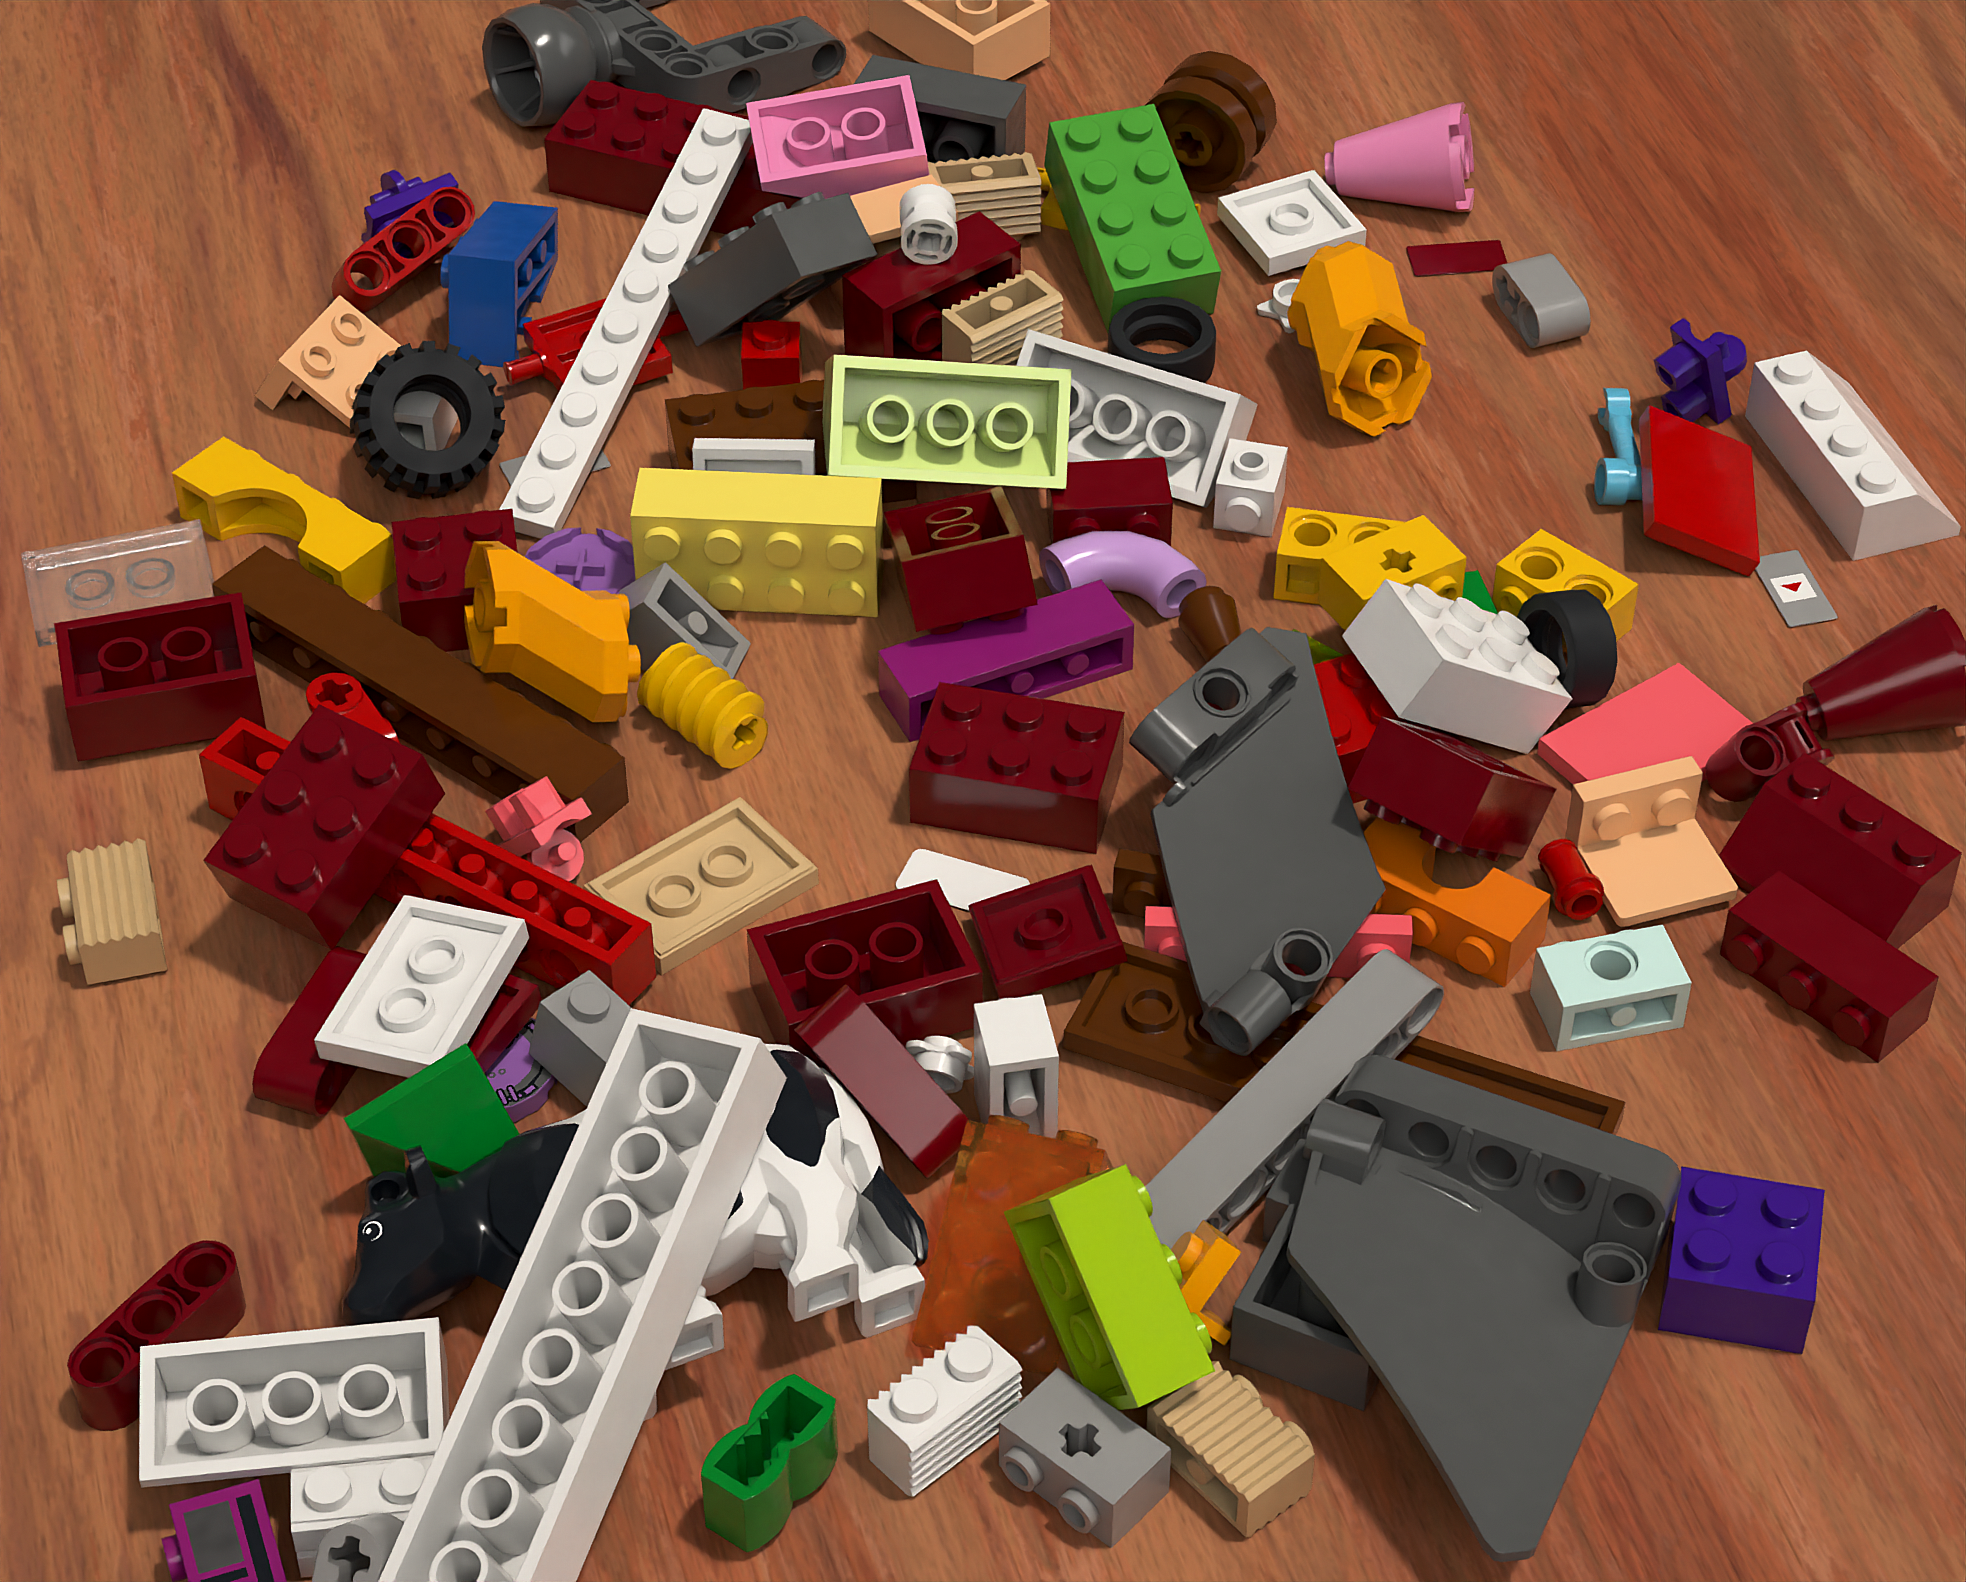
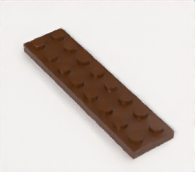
M1122 941L1128 961L1096 972L1064 1029L1063 1049L1224 1102H1229L1324 1005L1311 1002L1310 1005L1302 1010L1295 1011L1247 1056L1237 1055L1214 1043L1210 1033L1199 1024L1203 1017V1012L1186 961ZM1418 1035L1395 1058V1060L1613 1135L1617 1134L1623 1120L1625 1101Z

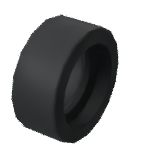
M1171 297L1143 298L1125 305L1112 317L1108 330V354L1205 383L1212 375L1215 364L1216 329L1212 318L1200 306L1183 299ZM1161 339L1176 341L1189 348L1177 353L1159 354L1144 351L1135 347V345L1145 341Z
M1572 589L1534 594L1525 601L1517 618L1529 629L1530 634L1527 638L1536 651L1550 659L1558 668L1559 675L1557 679L1572 697V700L1565 709L1595 705L1604 699L1615 680L1618 656L1616 635L1611 618L1600 599L1587 590ZM1562 632L1567 645V666L1563 656Z

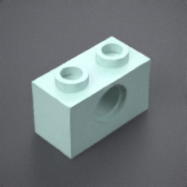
M1657 925L1636 930H1623L1615 934L1572 942L1563 941L1551 946L1536 948L1530 994L1556 1051L1683 1027L1692 982L1664 926Z

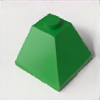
M466 1043L343 1118L373 1178L383 1171L406 1173L404 1150L421 1145L435 1176L441 1178L453 1176L501 1151L506 1141L520 1134Z

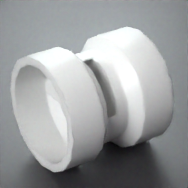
M921 184L909 189L902 196L899 203L901 248L912 261L923 265L938 264L946 261L954 254L958 246L954 198L945 188L934 184Z

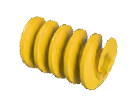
M680 642L671 645L659 655L639 682L637 690L638 703L646 706L652 715L661 718L668 727L679 731L685 740L696 744L701 752L712 756L721 767L728 769L740 767L753 759L763 748L768 735V723L765 718H762L765 703L761 696L748 691L741 681L731 679L725 669L714 667L711 659L705 655L698 654L691 644Z

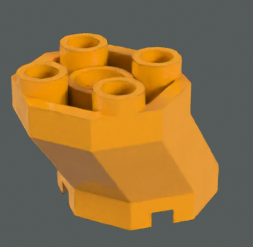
M1350 241L1336 247L1327 245L1318 249L1314 256L1310 258L1291 297V304L1287 311L1289 326L1297 331L1299 344L1314 352L1329 415L1361 433L1375 437L1385 432L1386 430L1382 427L1392 422L1400 425L1411 420L1432 378L1430 363L1422 360L1420 345L1427 347L1425 334L1408 322L1393 263L1365 246Z
M474 541L465 569V588H475L473 605H464V624L472 664L481 666L480 670L484 673L510 672L592 722H616L619 717H624L627 711L628 683L638 682L641 670L639 649L637 645H629L627 628L629 625L630 608L627 596L625 594H611L606 590L581 591L499 541Z

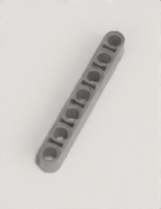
M1388 949L1381 950L1374 955L1145 1186L1153 1206V1214L1149 1218L1160 1243L1172 1249L1173 1245L1184 1233L1188 1231L1194 1233L1202 1220H1205L1225 1234L1275 1182L1300 1138L1306 1140L1319 1104L1323 1099L1335 1100L1355 1062L1364 1056L1380 1055L1395 1059L1434 1017L1443 1000V986Z

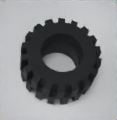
M422 341L419 348L412 349L410 343L400 346L392 356L389 357L386 354L377 361L373 370L368 372L355 396L351 408L354 411L350 419V434H355L356 437L353 448L357 458L364 456L368 462L364 469L372 478L377 474L386 480L383 487L394 493L399 487L408 490L407 497L420 499L422 494L431 493L432 499L445 497L448 491L453 489L458 492L467 487L472 479L479 476L500 445L498 441L504 433L506 421L501 419V413L505 408L503 395H495L493 389L497 385V381L490 372L484 376L478 370L482 363L479 359L471 355L467 361L458 356L460 347L448 343L444 350L436 349L435 341ZM427 391L447 400L457 413L460 422V435L457 441L451 447L437 451L424 450L409 443L399 432L394 420V407L399 398L410 392Z

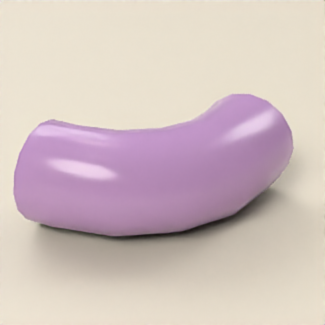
M1130 531L1088 532L1045 547L1040 551L1039 555L1043 577L1053 594L1102 579L1110 591H1123L1139 596L1165 618L1179 616V605L1183 598L1190 592L1206 586L1207 582L1205 574L1191 560L1164 541Z

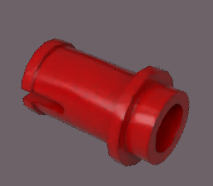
M1569 839L1553 840L1546 844L1538 854L1539 866L1545 872L1555 891L1553 902L1558 912L1574 920L1587 919L1596 914L1601 908L1604 886L1599 877L1588 872L1577 852L1578 849L1574 842Z

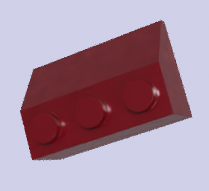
M1804 752L1763 785L1718 856L1737 886L1747 893L1753 891L1779 870L1899 949L1949 907L1962 852Z

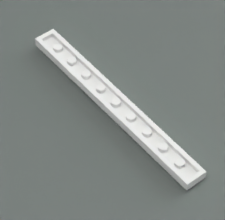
M703 108L499 509L513 510L515 532L542 539L544 536L562 529L674 302V298L667 285L685 274L686 270L683 265L688 260L697 256L753 143L749 120Z

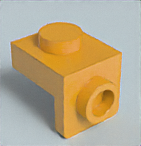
M1202 1220L1195 1232L1188 1231L1184 1233L1173 1245L1171 1251L1174 1253L1181 1268L1182 1283L1179 1285V1288L1190 1313L1193 1312L1200 1317L1210 1337L1225 1345L1231 1337V1330L1219 1316L1204 1307V1305L1236 1261L1241 1251L1224 1233L1205 1220Z

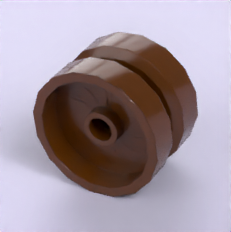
M1213 51L1188 56L1176 66L1165 80L1164 85L1145 104L1155 105L1188 189L1202 193L1225 190L1236 182L1248 168L1252 158L1268 142L1277 123L1276 103L1267 83L1250 65L1232 55Z

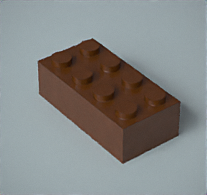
M808 380L795 384L750 387L745 390L705 395L692 394L687 397L665 399L668 451L672 469L693 470L692 448L694 438L815 440V475L827 476L822 422L824 380ZM882 479V503L916 499V481Z

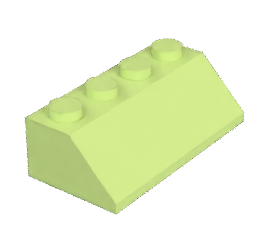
M833 355L825 362L822 422L827 476L1065 490L1067 483L1072 369Z

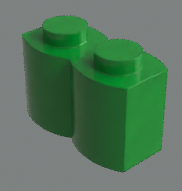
M796 1374L786 1376L766 1389L754 1404L748 1424L742 1425L722 1437L710 1450L703 1463L701 1481L705 1526L747 1553L758 1549L774 1538L787 1522L792 1510L793 1501L799 1500L816 1490L828 1478L835 1466L838 1457L836 1398Z

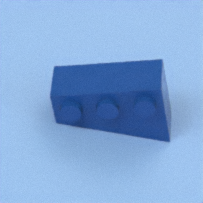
M493 201L480 218L475 219L473 226L468 232L459 238L457 245L451 252L445 254L442 260L440 278L442 287L448 288L449 344L460 347L458 356L468 361L470 356L474 355L482 362L481 365L503 367V363L506 361L519 359L517 334L524 335L523 324L532 321V317H524L530 302L541 303L558 261V208Z

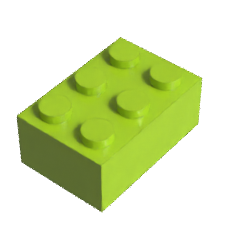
M1126 1164L1078 1178L1004 1211V1215L1075 1380L1117 1410L1139 1408L1215 1372L1208 1355L1212 1351V1342L1208 1330L1200 1317L1189 1311L1179 1288V1285L1182 1283L1180 1265L1171 1249L1167 1245L1160 1243L1149 1218L1153 1214L1149 1193L1138 1177L1131 1176Z

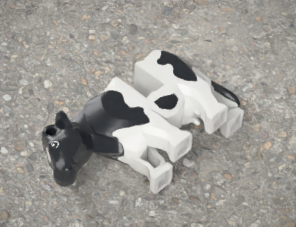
M765 1044L787 1079L665 1370L724 1349L723 1315L716 1303L707 1300L706 1297L715 1295L746 1277L753 1267L782 1269L788 1280V1309L795 1322L854 1301L855 1322L861 1335L868 1338L920 1319L924 1314L925 1279L917 1268L925 1264L928 1258L929 1239L924 1221L884 1173L879 1149L869 1123L847 1089L824 1068L818 1067L815 1062L789 1045ZM586 1110L572 1118L525 1131L506 1141L501 1151L453 1176L446 1178L435 1176L421 1145L404 1150L406 1173L383 1171L367 1181L365 1187V1209L358 1224L355 1271L350 1285L342 1298V1320L345 1325L354 1326L414 1320L418 1316L439 1308L454 1299L472 1284L476 1276L507 1291ZM656 1392L644 1421L653 1418L657 1412Z

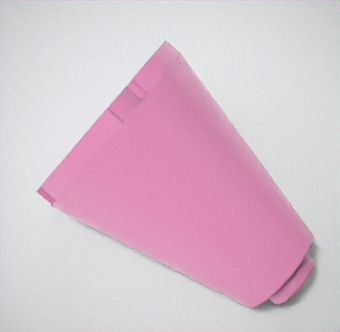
M1450 103L1335 141L1334 152L1325 153L1327 184L1336 185L1338 194L1341 196L1454 212L1471 211L1474 202V188L1465 189L1464 179H1469L1470 172H1474V157L1468 114H1463L1465 103Z

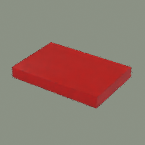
M1649 405L1639 418L1644 535L1742 575L1750 576L1760 563L1752 446Z

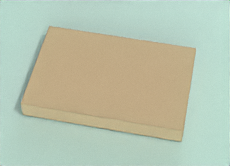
M739 797L586 883L584 889L652 923L655 967L663 975L818 885L819 880L818 868Z

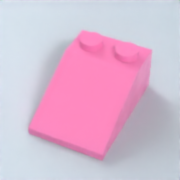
M909 75L746 103L762 191L803 198L817 192H822L825 199L845 193H849L852 196L929 175L927 153Z

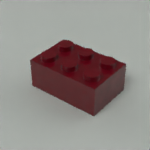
M978 211L955 222L957 225L958 246L954 254L946 261L938 264L923 265L912 261L905 255L902 248H899L843 274L845 355L942 361L943 309H951L952 304L960 305L961 300L969 301L970 296H979V291L988 292V287L997 288V283H1006V279H1015L1016 274L1021 275V244Z
M1001 486L884 512L898 581L916 632L927 630L929 634L933 635L947 634L961 629L964 626V621L986 616L991 621L1009 620L1022 615L1024 608L1038 605L1024 534Z
M242 592L54 623L65 709L78 762L217 738L240 717L266 729Z
M939 682L909 767L910 823L1097 854L1123 767L1125 712Z
M319 704L203 861L229 898L333 950L441 801L445 792L423 754Z
M1382 716L1348 786V789L1368 798L1363 808L1367 812L1395 825H1399L1402 822L1422 830L1419 838L1449 853L1455 854L1456 851H1459L1474 858L1480 855L1494 862L1499 861L1501 854L1524 858L1557 790L1450 735Z
M937 879L747 929L750 985L776 1044L789 1045L815 1062L820 1068L827 1069L793 1029L844 984H847L904 1047L911 1040L923 1041L929 1036H948L974 1028V1004L983 1003V971Z

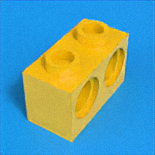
M1287 507L1276 557L1274 599L1320 605L1318 603L1321 557L1405 522Z
M1540 529L1496 564L1492 601L1498 613L1506 611L1517 617L1523 603L1534 594L1572 589L1587 590L1600 599L1608 612L1617 642L1632 629L1639 584ZM1562 632V648L1567 653V645Z

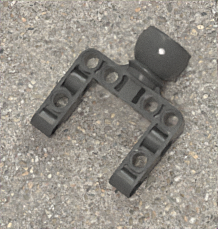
M540 0V4L531 3L512 8L496 19H492L485 29L482 52L489 87L499 107L511 121L524 127L546 126L557 123L590 80L599 82H613L617 80L625 88L646 93H658L667 98L697 105H709L715 109L732 113L747 108L746 103L783 97L792 91L833 78L845 63L846 47L841 40L807 16L795 17L772 25L754 27L693 46L645 9L669 0Z

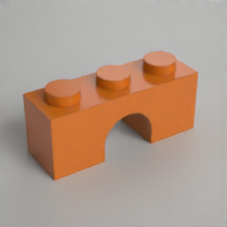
M1377 817L1363 834L1386 890L1369 914L1412 915L1413 944L1423 946L1463 966L1471 973L1481 975L1506 987L1536 951V948L1545 940L1551 894L1495 867L1492 868L1481 882L1469 888L1453 889L1438 885L1432 881L1436 846L1419 838L1421 832L1400 822L1399 825H1395Z

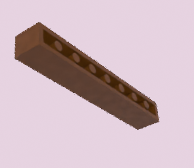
M264 545L212 583L214 596L242 592L251 647L309 683L315 678L328 673H345L353 676L360 682L361 687L381 716L391 723L398 737L503 800L510 794L521 788L528 787L545 776L548 777L565 805L582 797L592 814L564 828V830L572 833L580 843L629 803L625 757L621 756L615 748L606 743H599L574 728L563 717L553 716L531 703L519 691L504 687L482 674L473 664L458 660L438 648L427 637L418 636L395 623L383 611L373 610L348 595L340 586L329 584L305 570L296 560L287 559Z

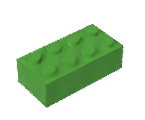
M1150 104L1049 122L1044 167L1107 333L1112 317L1120 309L1143 298L1163 296L1183 299L1200 306L1207 314H1213L1221 269L1155 105Z

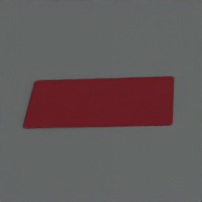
M1500 240L1406 247L1415 276L1494 271L1496 266L1508 263Z

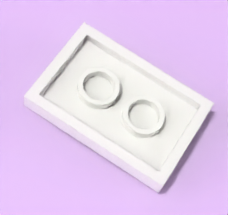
M404 895L315 1037L314 1041L319 1057L410 1078L461 1045L467 1044L529 939L525 919Z

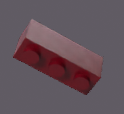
M1781 871L1775 872L1728 910L1720 955L1730 961L1739 971L1749 974L1784 998L1789 1005L1803 1011L1835 1033L1843 1042L1857 1048L1877 1063L1928 1021L1939 976Z

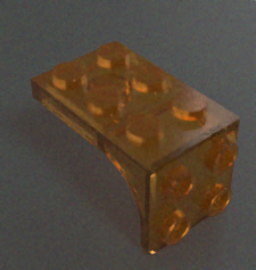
M989 1115L987 1124L967 1120L911 1341L918 1347L931 1350H945V1342H956V1334H967V1326H978L1014 1357L1023 1371L1049 1376L1057 1369L1061 1345L1004 1215V1211L1073 1180L1114 1167L1106 1150L1097 1148L1098 1140L1083 1133L1057 1130L1054 1139L1028 1133L1029 1124L1006 1116Z

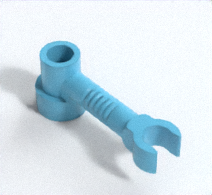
M1603 388L1606 408H1598V419L1604 429L1609 432L1616 458H1600L1598 460L1594 477L1595 498L1599 505H1624L1627 500H1642L1641 458L1631 426L1630 394L1626 388Z

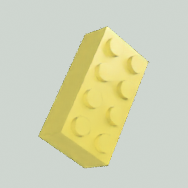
M639 468L630 514L636 580L666 562L716 610L878 617L884 572L882 478Z

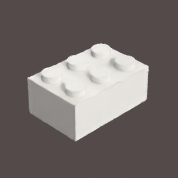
M1385 579L1342 635L1399 718L1528 754L1539 741V738L1544 735L1572 700V697L1557 679L1559 675L1558 668L1550 659L1536 651L1527 638L1530 634L1529 629L1520 619L1506 611H1500L1498 614L1482 610L1473 602L1462 597H1458L1454 601L1438 596L1428 587L1418 583L1410 587Z

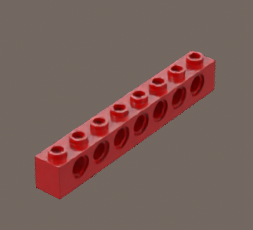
M240 717L199 754L209 808L233 820L291 742ZM434 813L430 814L374 892V894L397 906L403 896L407 895L525 919L529 939L513 966L558 989L590 970L623 1001L630 1005L656 978L652 923Z

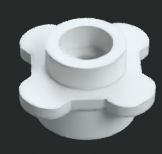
M929 1036L923 1041L911 1040L906 1043L905 1048L945 1093L960 1091L963 1081L974 1077V1067L968 1064V1062H971L972 1052L964 1048L958 1041L944 1036Z

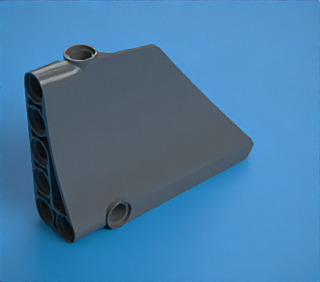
M1380 1055L1364 1056L1355 1062L1335 1100L1323 1099L1311 1122L1303 1151V1158L1310 1162L1286 1256L1291 1266L1355 1344L1409 1422L1438 1469L1482 1549L1494 1561L1526 1560L1535 1554L1632 1328L1639 1300L1668 1234L1681 1187V1172L1678 1165L1667 1154L1657 1149Z

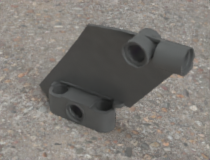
M1252 627L1244 631L1155 707L1138 725L1129 740V744L1174 784L1163 800L1152 809L1150 815L1179 936L1203 1012V1017L1199 1024L1210 1033L1214 1043L1241 1056L1250 1054L1295 1011L1302 1010L1310 1005L1332 968L1333 963L1386 890L1361 829L1345 781L1320 692L1307 633L1266 627L1260 633ZM1207 703L1216 704L1219 707H1221L1224 711L1214 709ZM1284 963L1298 966L1304 971L1306 976L1294 974L1288 970Z

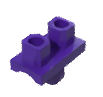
M396 170L382 174L380 178L382 192L370 196L371 205L364 208L367 230L361 235L362 242H367L435 190L442 187H455L458 189L459 184L451 172L423 183L420 177L405 181L404 177ZM433 211L437 222L442 226L455 228L454 222L449 215L441 211ZM392 242L393 248L401 257L408 259L414 255L411 248L406 244Z
M1682 318L1670 327L1673 346L1654 359L1657 375L1671 389L1661 396L1663 409L1665 412L1690 422H1694L1702 415L1707 414L1719 425L1732 415L1726 382L1745 368L1747 363L1746 347L1741 339L1733 335L1724 334L1723 332H1715L1709 338L1701 341L1692 334L1690 323Z

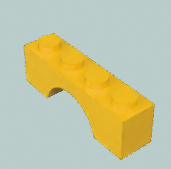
M224 436L172 472L180 517L220 541L252 533H272L289 537L299 542L297 547L300 564L305 570L329 584L340 586L348 595L363 604L397 580L393 536L384 526L367 520L348 509L338 499L329 498L305 484L295 474L286 473L264 460L255 451L247 450Z

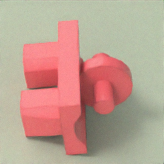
M545 776L528 787L521 788L485 811L503 839L497 846L519 857L527 854V861L567 881L573 880L580 873L584 863L583 849L579 840L572 833L564 830V828L592 814L582 797L565 805L548 777Z

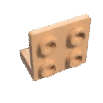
M339 295L277 361L255 396L273 410L287 394L297 400L305 391L350 428V419L354 411L351 408L355 396L368 372L373 370L377 361L384 355L392 356L401 345Z
M1692 756L1573 784L1565 839L1575 843L1578 849L1577 852L1588 872L1599 877L1604 886L1603 902L1616 924L1620 927L1736 898L1738 888L1736 882L1695 820L1703 772Z

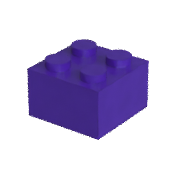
M1681 1166V1187L1670 1224L1658 1330L1803 1354L1816 1299L1825 1190Z

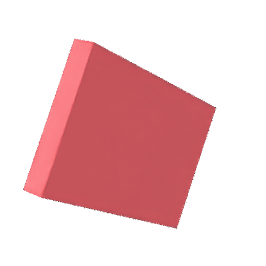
M1677 663L1539 738L1537 754L1571 784L1586 782L1689 756L1694 758L1703 772L1702 781L1707 779L1705 773L1709 757L1739 730L1753 723L1683 665Z

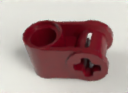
M1804 703L1792 704L1763 720L1746 725L1709 757L1706 763L1705 775L1710 787L1717 795L1733 802L1745 801L1754 797L1767 781L1804 752L1825 766L1834 760L1835 757L1830 748L1822 749L1804 718L1808 713Z

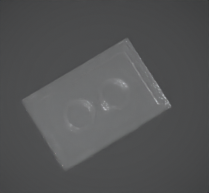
M200 519L21 553L34 629L39 647L57 644L54 623L214 597L212 590L214 577Z

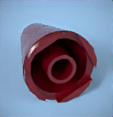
M1937 605L1923 608L1803 683V696L1797 697L1796 703H1804L1808 710L1804 718L1813 732L1816 731L1824 741L1966 726V641L1955 620L1945 608L1937 610Z

